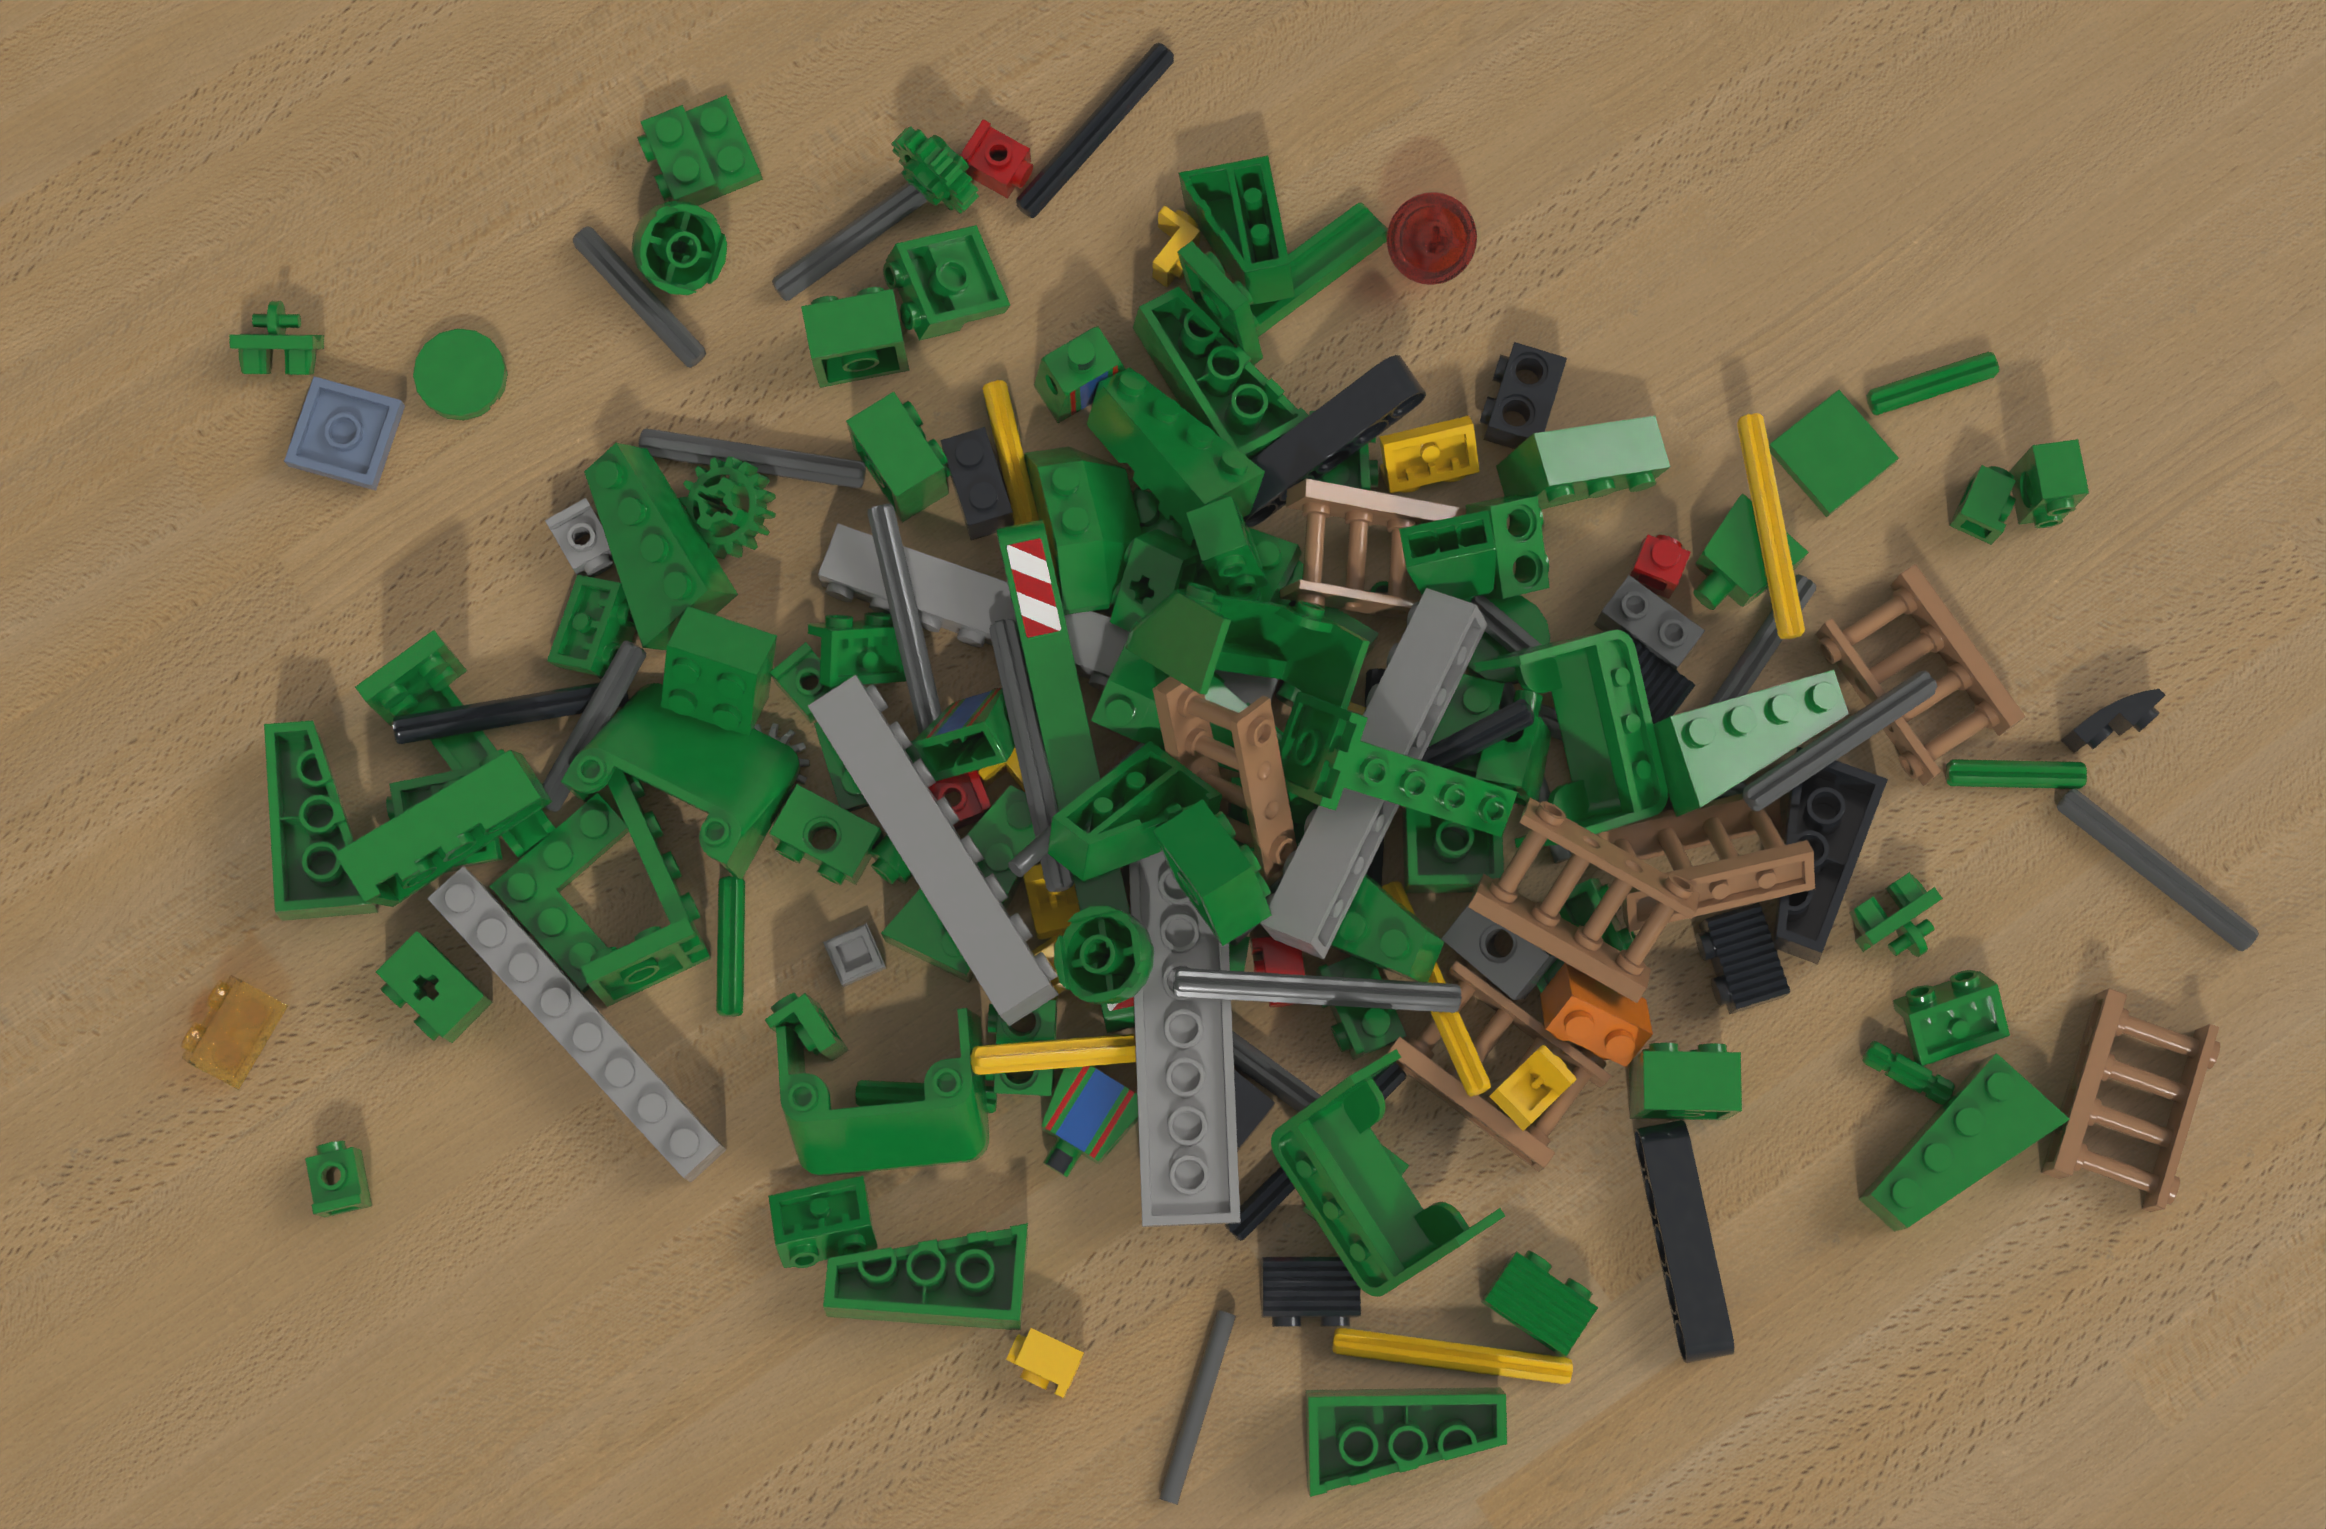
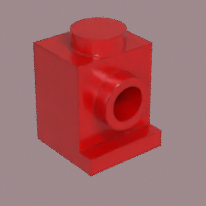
M984 119L960 154L969 166L965 172L973 180L1007 199L1015 187L1021 189L1026 184L1034 167L1031 164L1030 148L992 128L991 123ZM995 153H998L999 155L1005 157V159L1002 161H995L992 159V157Z
M1648 534L1640 546L1629 575L1653 593L1669 599L1678 586L1691 552L1683 549L1682 544L1670 536L1659 534L1654 537Z
M977 770L936 781V783L929 787L937 801L951 792H957L961 795L960 803L956 806H951L960 820L953 825L955 830L978 822L992 807Z
M1271 936L1253 938L1251 940V955L1261 954L1262 959L1253 961L1254 972L1305 975L1302 950L1274 940ZM1269 1002V1007L1295 1005V1003Z

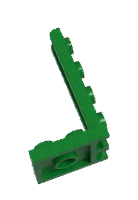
M1357 203L1288 254L1295 297L1251 305L1253 304L1252 296L1240 281L1236 280L1232 283L1224 275V267L1211 251L1204 254L1191 241L1177 251L1190 298L1220 327L1219 332L1236 348L1240 346L1251 357L1250 362L1255 365L1263 359L1259 336L1392 238V233L1363 203Z
M433 630L359 683L355 688L365 702L392 726L393 718L397 716L462 706V702L449 685L466 673L467 670L452 650ZM483 730L430 739L452 771L479 766V762L497 751ZM541 809L501 836L514 854L521 858L556 828Z
M1298 691L1279 745L1288 792L1319 806L1336 811L1343 789L1347 788L1499 837L1503 836L1518 792L1361 741L1368 717Z
M617 768L609 780L608 786L670 925L664 928L660 926L647 928L635 936L634 942L619 949L617 947L602 949L591 956V962L580 966L587 984L607 1007L711 959L708 949L694 924L695 920L701 918L698 908L690 892L681 895L675 880L682 877L680 868L672 852L669 851L663 854L657 839L664 836L662 828L653 810L644 813L639 798L646 795L639 779Z

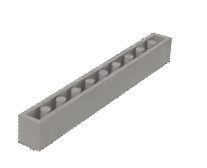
M837 524L818 573L822 587L827 588L825 592L838 600L852 602L854 597L869 602V608L875 612L891 614L873 536ZM903 546L922 629L939 632L940 628H944L958 633L957 639L963 643L982 648L984 643L993 645L989 628L995 621L1013 619L1016 622L1008 582ZM1093 611L1064 615L1077 675L1090 679L1088 683L1090 686L1104 691L1127 641L1129 631L1110 623V617ZM1220 670L1214 671L1225 681L1224 685L1244 703L1249 702L1252 704L1261 696H1266L1272 701L1278 679Z

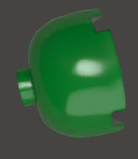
M668 201L654 206L640 218L633 232L632 253L637 268L649 283L670 294L690 295L696 293L695 290L702 288L706 283L711 284L718 278L726 262L727 241L725 234L721 232L720 226L716 222L717 219L712 213L690 202Z
M1090 906L1075 913L1067 921L1071 924L1066 928L1063 936H1058L1054 948V966L1060 983L1067 990H1071L1079 999L1093 1004H1117L1134 997L1147 983L1153 968L1154 947L1147 929L1134 916L1110 906Z

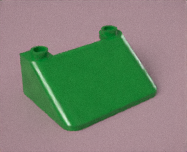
M647 684L641 687L576 755L561 783L578 799L587 802L593 793L600 791L608 784L617 768L708 813L706 820L701 826L699 834L700 845L710 858L720 862L732 876L741 880L799 776V757L790 746L754 728L750 736L662 708L663 684Z

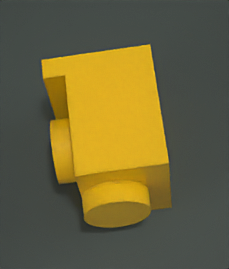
M1030 1328L1027 1337L1018 1333L1006 1360L1023 1368L1020 1378L1045 1390L1051 1381L1058 1385L1054 1394L1065 1398L1085 1353Z

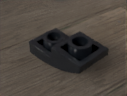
M2154 689L2115 701L2087 718L2061 741L2075 753L2086 744L2092 749L2096 748L2113 731L2119 736L2131 727L2140 732L2159 715L2160 712L2154 706L2166 695L2160 689Z

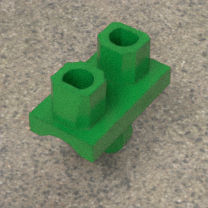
M270 301L267 314L252 315L253 327L267 328L268 334H229L230 348L238 349L242 374H271L270 349H284L285 374L311 375L314 374L316 349H324V335L285 334L286 328L301 327L300 314H286L282 301Z
M1909 872L1885 888L1900 910L1888 917L1874 896L1849 912L1856 928L1862 935L1855 941L1863 952L1896 931L1899 937L1888 944L1892 954L1897 956L1908 949L1914 956L1920 957L1928 951L1924 937L1935 929L1928 919L1923 920L1916 926L1911 920L1943 898L1935 887L1927 892L1923 885Z

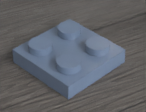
M313 376L284 462L288 467L376 491L405 405L399 399Z

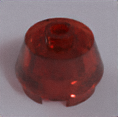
M1437 192L1419 194L1403 203L1393 215L1387 231V248L1395 267L1408 279L1427 285L1447 282L1462 273L1472 260L1477 244L1475 222L1468 209L1454 197Z

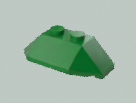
M1072 447L1024 453L1039 520L1043 519L1064 615L1109 609L1112 604L1113 592L1122 581L1127 566L1124 562L1126 549L1135 537L1143 534L1126 469Z

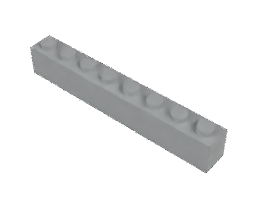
M1428 588L1425 589L1420 602L1414 603L1409 611L1407 628L1400 642L1395 643L1389 651L1386 662L1387 668L1379 684H1375L1368 694L1366 711L1363 715L1368 717L1361 741L1422 760L1488 625L1476 604ZM1344 788L1336 811L1318 806L1317 809H1313L1310 812L1304 825V836L1297 850L1291 852L1287 857L1283 868V878L1276 892L1271 894L1266 900L1272 915L1260 924L1274 940L1321 959L1325 958L1399 807L1398 804Z
M855 675L808 705L1000 1017L1011 1026L1059 995L1051 983V980L1058 976L1043 952L1036 956L1032 953L1026 941L1032 938L1033 935L1018 912L1010 917L1001 902L1008 898L1006 892L993 873L986 878L977 865L978 862L984 859L969 835L961 839L953 825L960 821L957 814L945 797L938 801L934 797L929 787L936 783L921 758L913 763L905 751L912 743L897 721L889 725L883 716L882 711L889 707L876 686L872 684L866 688Z
M464 866L461 867L427 898L684 1179L689 1182L694 1181L727 1150Z

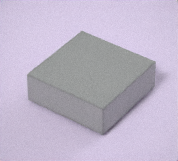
M867 923L823 942L842 987L887 969Z

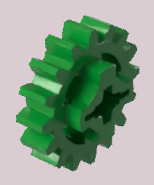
M909 126L891 143L894 147L893 153L900 158L899 163L904 167L901 174L931 204L937 206L938 203L943 201L949 210L955 209L961 214L979 197L976 193L978 188L971 183L973 179L965 172L969 168L967 162L962 156L956 154L941 137L933 135L928 139L920 129L915 131Z
M730 456L727 457L725 462L712 458L710 460V470L697 466L695 471L698 480L695 483L685 480L683 485L690 491L688 497H680L678 499L686 507L688 515L713 555L720 559H725L727 554L740 558L743 553L742 546L753 550L758 548L754 537L758 533L768 536L770 531L763 525L764 520L772 519L776 516L775 512L767 509V503L776 499V496L772 492L763 490L770 482L769 478L757 473L758 467ZM720 501H723V503L727 505V509L732 511L733 515L729 514V512L726 511V507L721 505Z

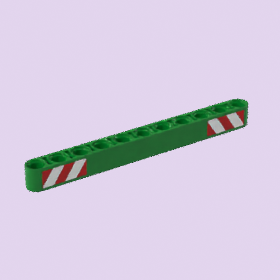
M1043 519L998 528L996 531L1058 811H1060L1098 782L1100 774ZM1120 868L1086 881H1082L1073 874L1080 911L1090 906H1110L1130 914ZM1134 997L1117 1004H1100L1107 1034L1135 1028Z

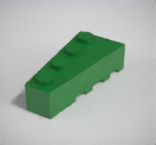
M1176 287L1139 306L1133 329L1181 407L1204 425L1210 427L1218 436L1239 452L1245 454L1249 460L1253 459L1309 416L1302 408L1297 409L1283 395L1285 391L1272 378L1268 380L1250 362L1251 357L1240 346L1236 348L1219 332L1220 327L1181 288Z
M1131 367L1099 382L1086 425L1119 463H1128L1134 471L1132 479L1141 490L1150 489L1160 501L1158 510L1168 521L1175 519L1183 528L1181 537L1190 547L1195 545L1196 542L1186 514L1187 512L1232 496L1242 517L1250 514L1265 473L1264 470Z
M615 443L584 471L643 648L666 650L667 643L687 606L716 615L738 596L737 591L648 449Z
M313 720L264 724L275 913L281 921L378 913L376 904L364 902L334 854L355 840L320 734Z
M1011 785L967 834L971 837L984 858L977 865L985 878L993 873L1006 892L1008 898L1001 902L1005 910H1007L1023 879V876L1018 877L1011 871L1008 863L1035 839L1026 794L1024 791ZM921 888L881 932L885 942L970 983L974 973Z
M1997 1053L1981 1060L1956 1088L1948 1102L1940 1106L1859 1197V1200L1894 1232L1906 1229L2070 1120V1118Z
M1028 1223L992 1232L980 1231L969 1233L963 1237L940 1241L934 1239L892 1249L889 1247L828 1258L823 1302L826 1316L1021 1331Z
M1500 1387L1306 1390L1307 1489L1309 1496L1324 1494L1329 1490L1348 1485L1353 1486L1370 1481V1479L1396 1472L1410 1471L1433 1462L1446 1461L1506 1445V1393Z

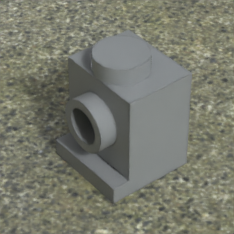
M586 498L545 520L576 575L595 577L604 573L613 565V557L603 527ZM588 533L590 534V540L586 544H575L576 540Z

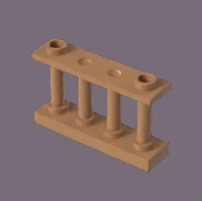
M1305 479L1287 489L1286 508L1301 510L1302 515L1307 518L1303 580H1298L1280 589V599L1296 601V605L1298 601H1306L1323 608L1326 606L1407 621L1411 607L1414 603L1420 601L1406 598L1408 572L1399 529L1466 515V509ZM1330 516L1344 518L1345 524L1349 525L1345 587L1321 583L1325 519ZM1373 524L1387 526V531L1392 533L1388 595L1364 591L1368 527Z
M1914 564L1902 572L1890 585L1894 590L1892 599L1842 631L1831 618L1822 625L1815 635L1819 639L1817 645L1823 657L1830 664H1837L1866 706L1886 694L1880 686L1882 682L1930 651L1938 652L1948 668L1947 674L1936 681L1938 687L1935 690V694L1883 728L1886 735L1901 754L1899 762L1904 771L1912 779L1918 778L1924 786L1942 772L1934 762L1936 759L1985 727L1988 729L1993 728L1996 734L2000 736L2026 716L1921 570ZM1901 614H1911L1921 628L1920 636L1868 669L1852 646ZM1957 689L1961 691L1966 690L1976 704L1974 707L1975 712L1925 745H1922L1907 722Z
M1170 676L1153 688L1165 752L1222 794L1219 811L1224 813L1235 830L1236 836L1233 837L1234 840L1254 848L1255 857L1261 866L1258 872L1264 880H1268L1284 867L1290 853L1297 850L1270 698L1261 696L1238 713L1206 700L1204 694L1197 693ZM1210 722L1232 731L1234 747L1213 739ZM1218 762L1239 770L1242 787L1220 777ZM1225 801L1246 809L1249 825L1227 816L1228 812Z
M1742 794L1712 800L1701 808L1676 817L1674 809L1667 810L1655 816L1596 834L1640 860L1666 855L1673 871L1666 872L1665 874L1668 876L1676 874L1685 878L1693 885L1695 891L1700 893L1697 911L1693 917L1815 889L1814 851L1809 842L1805 840L1785 845L1777 829L1781 828L1780 798L1760 811H1753L1744 802ZM1757 834L1766 850L1739 856L1731 840ZM1711 844L1719 860L1693 866L1685 850ZM1632 887L1622 903L1624 922L1629 932L1641 929L1658 902ZM1675 911L1668 923L1687 919V917Z
M1530 797L1519 823L1530 828L1529 832L1501 878L1492 879L1483 874L1474 889L1468 908L1638 1003L1647 989L1651 968L1646 966L1644 959L1675 911L1689 919L1693 918L1697 911L1700 893L1695 891L1693 885L1685 878L1676 874L1668 876L1566 818L1565 813L1556 805L1546 801L1539 803ZM1548 838L1573 854L1543 902L1534 903L1520 895L1517 887ZM1589 863H1592L1615 876V879L1586 925L1577 927L1561 918L1559 912ZM1632 887L1658 902L1629 948L1619 951L1603 942L1601 936Z
M1455 961L1446 975L1457 982V985L1461 988L1462 999L1458 1011L1462 1010L1472 995L1496 1011L1473 1042L1481 1062L1485 1060L1512 1023L1534 1039V1042L1509 1076L1541 1045H1544L1554 1055L1573 1068L1572 1074L1576 1077V1081L1537 1118L1533 1125L1528 1126L1522 1131L1489 1097L1490 1095L1485 1100L1479 1095L1468 1096L1454 1067L1449 1066L1447 1071H1445L1431 1060L1434 1056L1431 1050L1441 1038L1433 1017L1416 1039L1411 1037L1406 1042L1399 1037L1388 1053L1397 1049L1401 1058L1396 1063L1402 1067L1406 1074L1536 1171L1540 1172L1555 1155V1152L1547 1147L1551 1142L1548 1136L1588 1081L1601 1088L1612 1075L1604 1070L1607 1064L1602 1058L1584 1047L1579 1052L1566 1041L1555 1038L1549 1031L1545 1030L1543 1024L1487 984L1489 979L1472 964L1467 962L1463 966L1458 961Z
M2108 988L2095 995L2060 1109L2070 1120L2054 1130L2041 1173L2062 1179L2072 1176L2074 1171L2078 1172L2081 1168L2147 1191L2142 1209L2154 1212L2165 1209L2167 1204H2172L2178 1193L2180 1178L2176 1177L2175 1174L2207 1068L2211 1069L2214 1066L2220 1052V1042L2215 1041L2219 1027L2209 1024L2195 1030L2193 1038L2130 1016L2129 1011L2124 1009L2127 994ZM2123 1033L2187 1056L2180 1082L2115 1060V1055L2110 1053L2114 1037H2119ZM2108 1078L2174 1101L2166 1128L2101 1105V1099L2096 1098L2101 1080L2106 1081ZM2094 1123L2159 1145L2160 1149L2153 1173L2087 1150V1144L2082 1143L2087 1126H2093Z

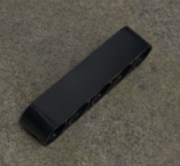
M1400 355L1391 356L1374 366L1251 459L1265 473L1249 515L1243 517L1247 527L1251 528L1260 524L1285 506L1287 489L1305 479L1318 481L1424 400L1426 392Z
M1684 1120L1636 1128V1150L1682 1359L1685 1363L1732 1355L1735 1348L1733 1333L1686 1123Z

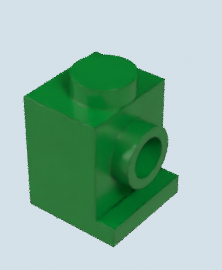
M1981 465L1970 478L1949 526L1992 545L2004 532L2007 525L2004 523L2016 501L2015 497L2010 496L2016 482L2013 474L2000 467Z
M807 642L770 671L776 685L810 723L816 719L808 705L836 688L820 684V658L813 652ZM810 676H814L819 680L817 687L813 690L802 688V683Z
M334 1141L316 1146L317 1155L305 1158L313 1199L311 1206L314 1215L325 1218L372 1207L362 1150L354 1147L346 1148L345 1141ZM337 1167L341 1173L340 1180L334 1185H329L327 1172L331 1168Z

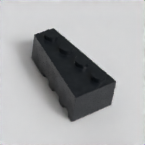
M1797 747L1795 753H1797L1798 751H1800V750L1803 749V748ZM1835 760L1790 790L1784 844L1788 845L1805 840L1809 842L1814 851L1815 889L1778 897L1773 939L1775 949L1818 965L1888 779Z

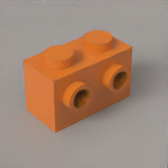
M1564 963L1540 994L1545 1030L1561 1041H1571L1588 1049L1603 1060H1611L1627 1067L1653 1035L1647 1000L1641 997L1638 1003L1567 963Z

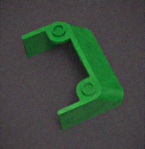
M1188 583L1186 589L1178 588L1131 627L1125 648L1199 694L1207 695L1214 671L1220 670L1282 679L1306 694L1348 709L1370 641L1323 616L1325 609L1310 602L1298 601L1296 607L1219 595L1216 594L1215 590L1207 586Z
M1621 630L1603 631L1529 647L1474 663L1476 672L1514 667L1518 682L1524 690L1538 694L1551 691L1572 782L1557 786L1551 792L1548 802L1559 807L1565 813L1566 818L1592 833L1598 834L1655 816L1664 809L1668 799L1667 783L1636 647L1632 638L1627 633ZM1526 835L1514 839L1516 848H1519ZM1547 838L1543 846H1552L1558 844Z
M968 1008L957 1009L961 1057L940 1060L929 1068L924 1079L925 1100L831 1109L830 1091L827 1084L818 1076L805 1072L804 1044L796 1031L786 1026L776 1027L780 1101L801 1166L806 1171L815 1175L832 1176L968 1163L979 1159L989 1145L985 1074L977 1075L973 1072L970 1055L975 1046H983L981 1017Z
M1397 1049L1348 1076L1275 1129L1271 1137V1147L1274 1156L1349 1273L1365 1293L1375 1297H1380L1390 1292L1505 1217V1214L1499 1208L1469 1227L1460 1212L1446 1202H1436L1423 1209L1370 1128L1383 1118L1386 1108L1383 1094L1374 1082L1373 1077L1401 1058Z

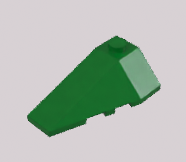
M1124 645L1091 721L1144 744L1152 741L1158 747L1165 750L1153 688L1170 676L1128 651ZM1214 672L1208 693L1205 695L1206 700L1238 713L1250 705L1249 702L1244 703L1224 685L1225 681ZM1210 722L1213 739L1234 747L1232 731ZM1275 726L1278 745H1280L1283 732ZM1218 762L1219 767L1239 773V770Z

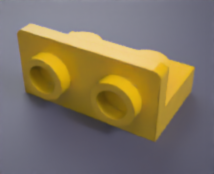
M1469 415L1379 436L1383 464L1380 465V473L1390 493L1398 491L1404 493L1413 492L1423 485L1440 481L1455 482L1463 479L1466 475L1480 472L1474 424Z

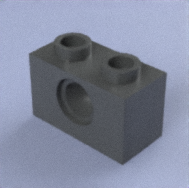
M1630 575L1603 608L1594 624L1602 631H1624L1675 670H1677L1705 632L1704 629Z
M1468 906L1441 938L1513 1000L1525 999L1557 960L1555 956L1468 908ZM1501 930L1507 931L1513 939V948L1505 957L1497 952L1494 944L1495 937Z

